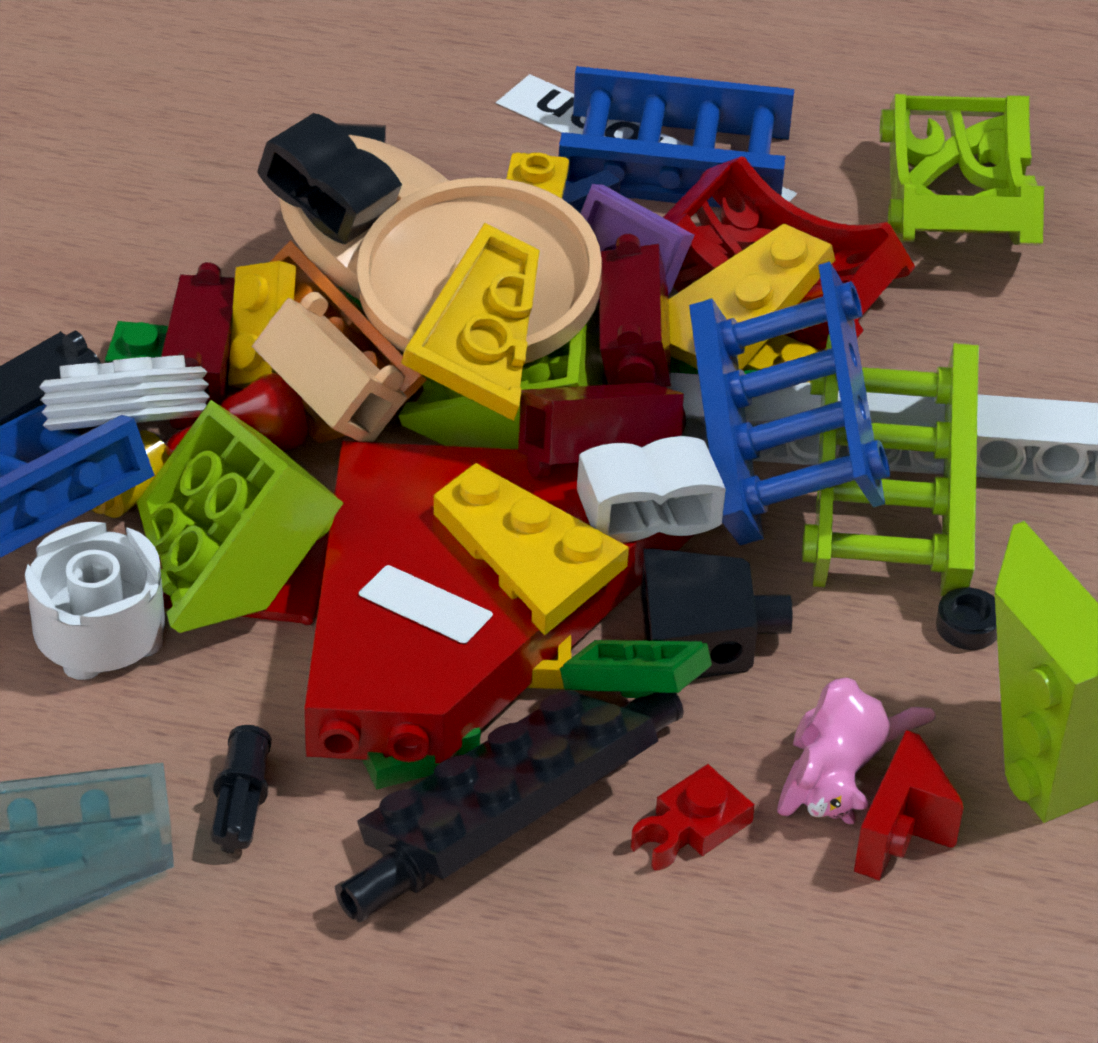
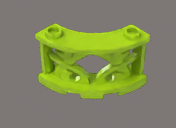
M895 94L890 103V109H881L880 142L890 143L892 199H889L888 223L892 226L901 242L913 243L915 231L1008 233L1014 245L1040 246L1043 244L1044 186H1038L1035 176L1025 175L1026 168L1031 165L1032 159L1029 115L1030 96L1007 95L1006 98L907 96L906 94ZM911 115L945 116L951 131V138L945 141L941 126L928 118L926 132L928 137L925 139L916 138L910 129ZM962 116L994 118L976 123L965 129ZM908 162L916 166L910 173ZM989 162H990V163L995 164L996 166H993V167H985V166H982V165H983L984 163H989ZM959 163L963 175L972 184L986 191L973 196L937 195L930 191L927 186L946 170Z

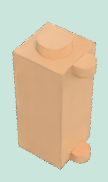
M318 292L307 294L300 303L288 297L251 347L332 429L359 442H374L407 399V396L399 389L404 380L402 373L392 365L379 370L342 332L323 316L327 310L328 302Z

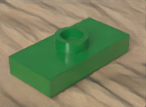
M594 640L565 662L560 668L564 690L620 691L621 695L625 698H640L655 692L679 693L707 670L712 663L707 643H702V641Z

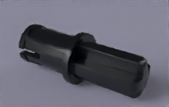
M241 725L230 731L224 768L222 772L217 774L213 783V793L217 797V803L210 835L212 842L222 845L221 849L226 853H234L236 849H247L253 839L258 807L268 797V783L264 779L272 738L267 731L255 725Z

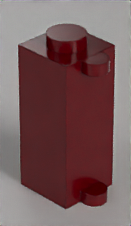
M624 234L616 240V250L601 251L600 352L608 385L653 383L662 387H670L672 384L669 294L659 244L641 246L637 236Z
M211 262L199 265L196 275L180 274L161 357L184 355L185 367L201 366L205 369L207 374L202 379L209 385L204 392L210 396L205 404L208 405L210 400L221 405L227 399L229 390L228 371L235 278L222 277L220 267Z
M653 383L521 390L518 453L527 456V468L532 477H546L550 473L552 464L579 463V454L600 445L628 443L644 447L660 439L682 436L686 426V413L683 407L684 393Z

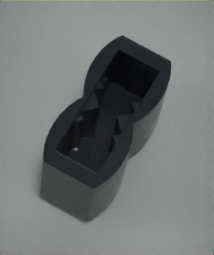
M312 113L267 141L257 170L262 181L275 195L288 204L301 208L319 231L330 239L342 244H347L371 228L373 223L396 203L402 187V183L397 175L385 162L368 151L358 149L343 128L329 118L317 113Z

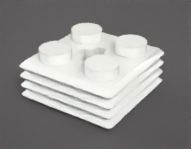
M184 355L156 358L140 357L113 360L111 363L59 366L61 379L44 380L39 386L45 392V395L40 400L47 405L41 412L48 418L43 426L49 431L99 427L120 415L134 418L136 423L199 417L207 406L205 404L206 401L210 398L204 392L209 384L202 379L207 374V371L201 366L185 367Z

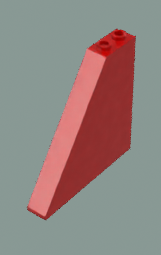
M342 441L334 495L343 502V505L335 514L329 530L304 707L306 757L367 760V752H381L385 758L392 756L403 762H416L423 759L426 755H435V763H441L450 758L462 747L463 737L472 729L480 728L481 730L532 683L533 669L542 660H554L558 656V646L571 635L572 647L641 584L644 549L678 551L694 535L676 536L657 532L641 540L622 543L629 547L627 567L544 635L532 622V611L519 597L511 599L499 586V575L485 560L474 559L434 515V494L477 463L590 525L577 492L579 463L552 464L548 476L532 477L527 468V456L518 453V449ZM389 565L487 609L493 613V616L467 643H460L361 597L359 591L385 566Z

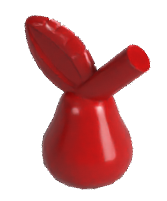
M277 372L258 377L247 387L225 399L220 405L264 435L283 452L297 449L304 443L308 435L302 397ZM198 417L170 420L171 426L179 431L173 434L165 444V451L169 457Z

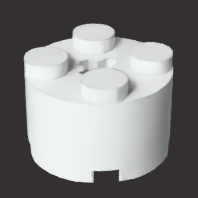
M84 522L67 526L47 536L37 546V557L31 566L27 564L25 578L34 640L47 658L63 666L65 674L76 680L91 679L100 672L126 667L143 657L157 653L162 647L165 612L160 559L157 550L150 540L133 529L126 527L127 535L106 531V523Z

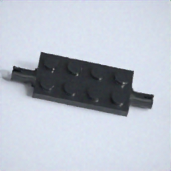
M572 690L554 693L541 702L539 709L523 719L494 729L488 735V740L464 755L454 756L442 761L435 767L432 775L416 785L387 795L381 800L377 809L357 820L365 845L380 851L383 857L347 880L335 885V893L340 906L353 920L356 918L357 922L361 923L369 918L371 914L407 891L418 893L434 883L435 876L445 879L659 742L656 733L672 722L683 718L684 710L677 693L655 692L648 696L635 698L626 705L619 707Z

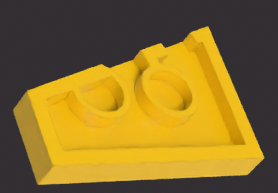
M484 223L406 346L401 364L514 421L520 405L521 376L526 359L528 344L526 338L529 316L533 305L540 250Z
M782 224L669 299L671 357L698 369L689 305L713 298L725 318H734L737 323L797 305L820 279L818 265L829 261L832 264L835 261L832 244ZM767 340L745 346V352L737 355L739 369H743Z
M477 463L434 494V515L474 559L485 560L499 575V586L511 599L519 597L532 611V622L544 635L550 632L628 565V546Z

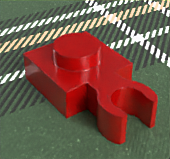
M706 764L657 797L656 816L640 820L632 829L631 850L636 851L648 842L660 843L661 845L653 849L651 868L654 871L670 866L677 858L678 851L687 844L701 856H704L753 823L755 804L714 768Z

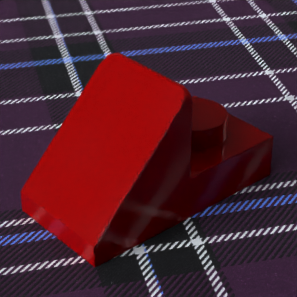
M905 731L860 828L854 872L879 881L892 855L899 858L904 857L912 835L946 847L954 848L957 844L964 809L963 802L931 751L917 733Z

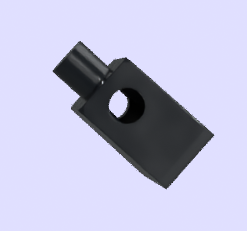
M662 549L643 550L640 596L645 641H702V643H707L712 665L696 679L747 672L753 667L757 634H791L793 622L791 596L754 595L750 564L743 558Z

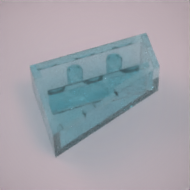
M163 762L0 782V941L174 867L171 822Z

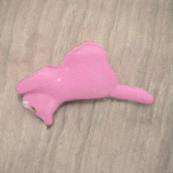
M841 678L826 684L821 692L816 708L805 713L796 730L793 746L804 749L800 758L795 760L779 798L777 812L782 816L788 817L804 803L808 807V812L811 816H826L833 819L841 818L847 824H854L855 816L852 809L863 810L868 806L867 798L855 785V774L857 771L864 767L887 742L900 737L906 730L910 731L931 723L936 717L935 712L931 708L911 707L892 717H888L881 701L865 694L855 680Z

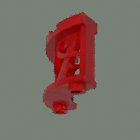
M743 156L707 169L700 176V180L663 216L664 219L694 235L673 285L678 292L782 224L832 244L835 257L832 265L843 283L851 281L854 284L861 303L862 316L894 279L909 276L915 269L913 261L888 222L869 225H849L832 222L809 214L774 191ZM711 196L721 207L720 221L707 202ZM695 213L702 226H696L692 221L691 217ZM821 279L815 283L798 304L823 296ZM860 318L854 319L857 338L864 331L858 322ZM826 321L784 335L816 349L826 348L829 334L828 322Z

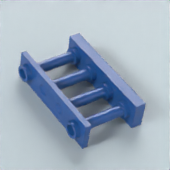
M576 66L573 116L586 118L582 134L562 132L558 157H565L569 160L567 179L571 183L608 169L621 181L620 194L626 198L677 203L700 180V176L707 169L743 156L759 176L782 196L786 156L770 154L772 138L789 140L794 89ZM607 120L640 123L637 140L604 137ZM662 126L695 130L693 145L660 143ZM717 132L749 135L748 152L716 149ZM712 196L707 200L710 207L721 208Z
M830 261L818 265L823 296L738 323L734 318L726 319L713 298L689 305L709 452L726 488L722 523L740 546L764 539L760 514L768 512V505L855 480L873 508L885 504L881 479L890 477V469L880 440H874L854 319L862 317L861 303L854 284L851 281L843 283ZM826 321L828 322L832 348L748 374L739 369L737 355L745 352V346ZM836 373L841 401L754 427L750 422H747L745 407L752 405V398ZM845 426L850 455L765 480H760L754 474L752 460L760 458V451Z
M43 404L0 426V558L155 476L134 418L120 415L83 435H80L78 428L49 431L43 426L48 419L41 413L47 406Z

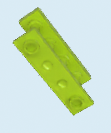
M830 334L827 337L825 350L832 348ZM954 343L948 367L938 366L936 372L862 367L866 393L934 397L935 404L945 405V421H936L935 427L872 423L874 440H880L884 449L933 452V459H944L943 477H935L933 483L881 479L885 498L884 505L931 508L932 515H942V534L933 533L932 539L832 532L833 501L868 504L870 502L855 480L817 491L816 521L815 524L804 525L802 562L814 563L812 587L825 588L831 558L930 565L931 572H941V596L957 588L970 587L975 570L979 345ZM836 373L810 381V395H821V406L838 402L839 388ZM845 426L819 434L818 464L835 459L836 445L848 446Z

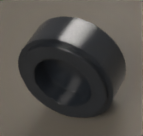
M962 587L947 592L941 598L938 606L936 629L939 635L947 643L966 650H978L992 645L997 640L995 597L984 590L972 587Z

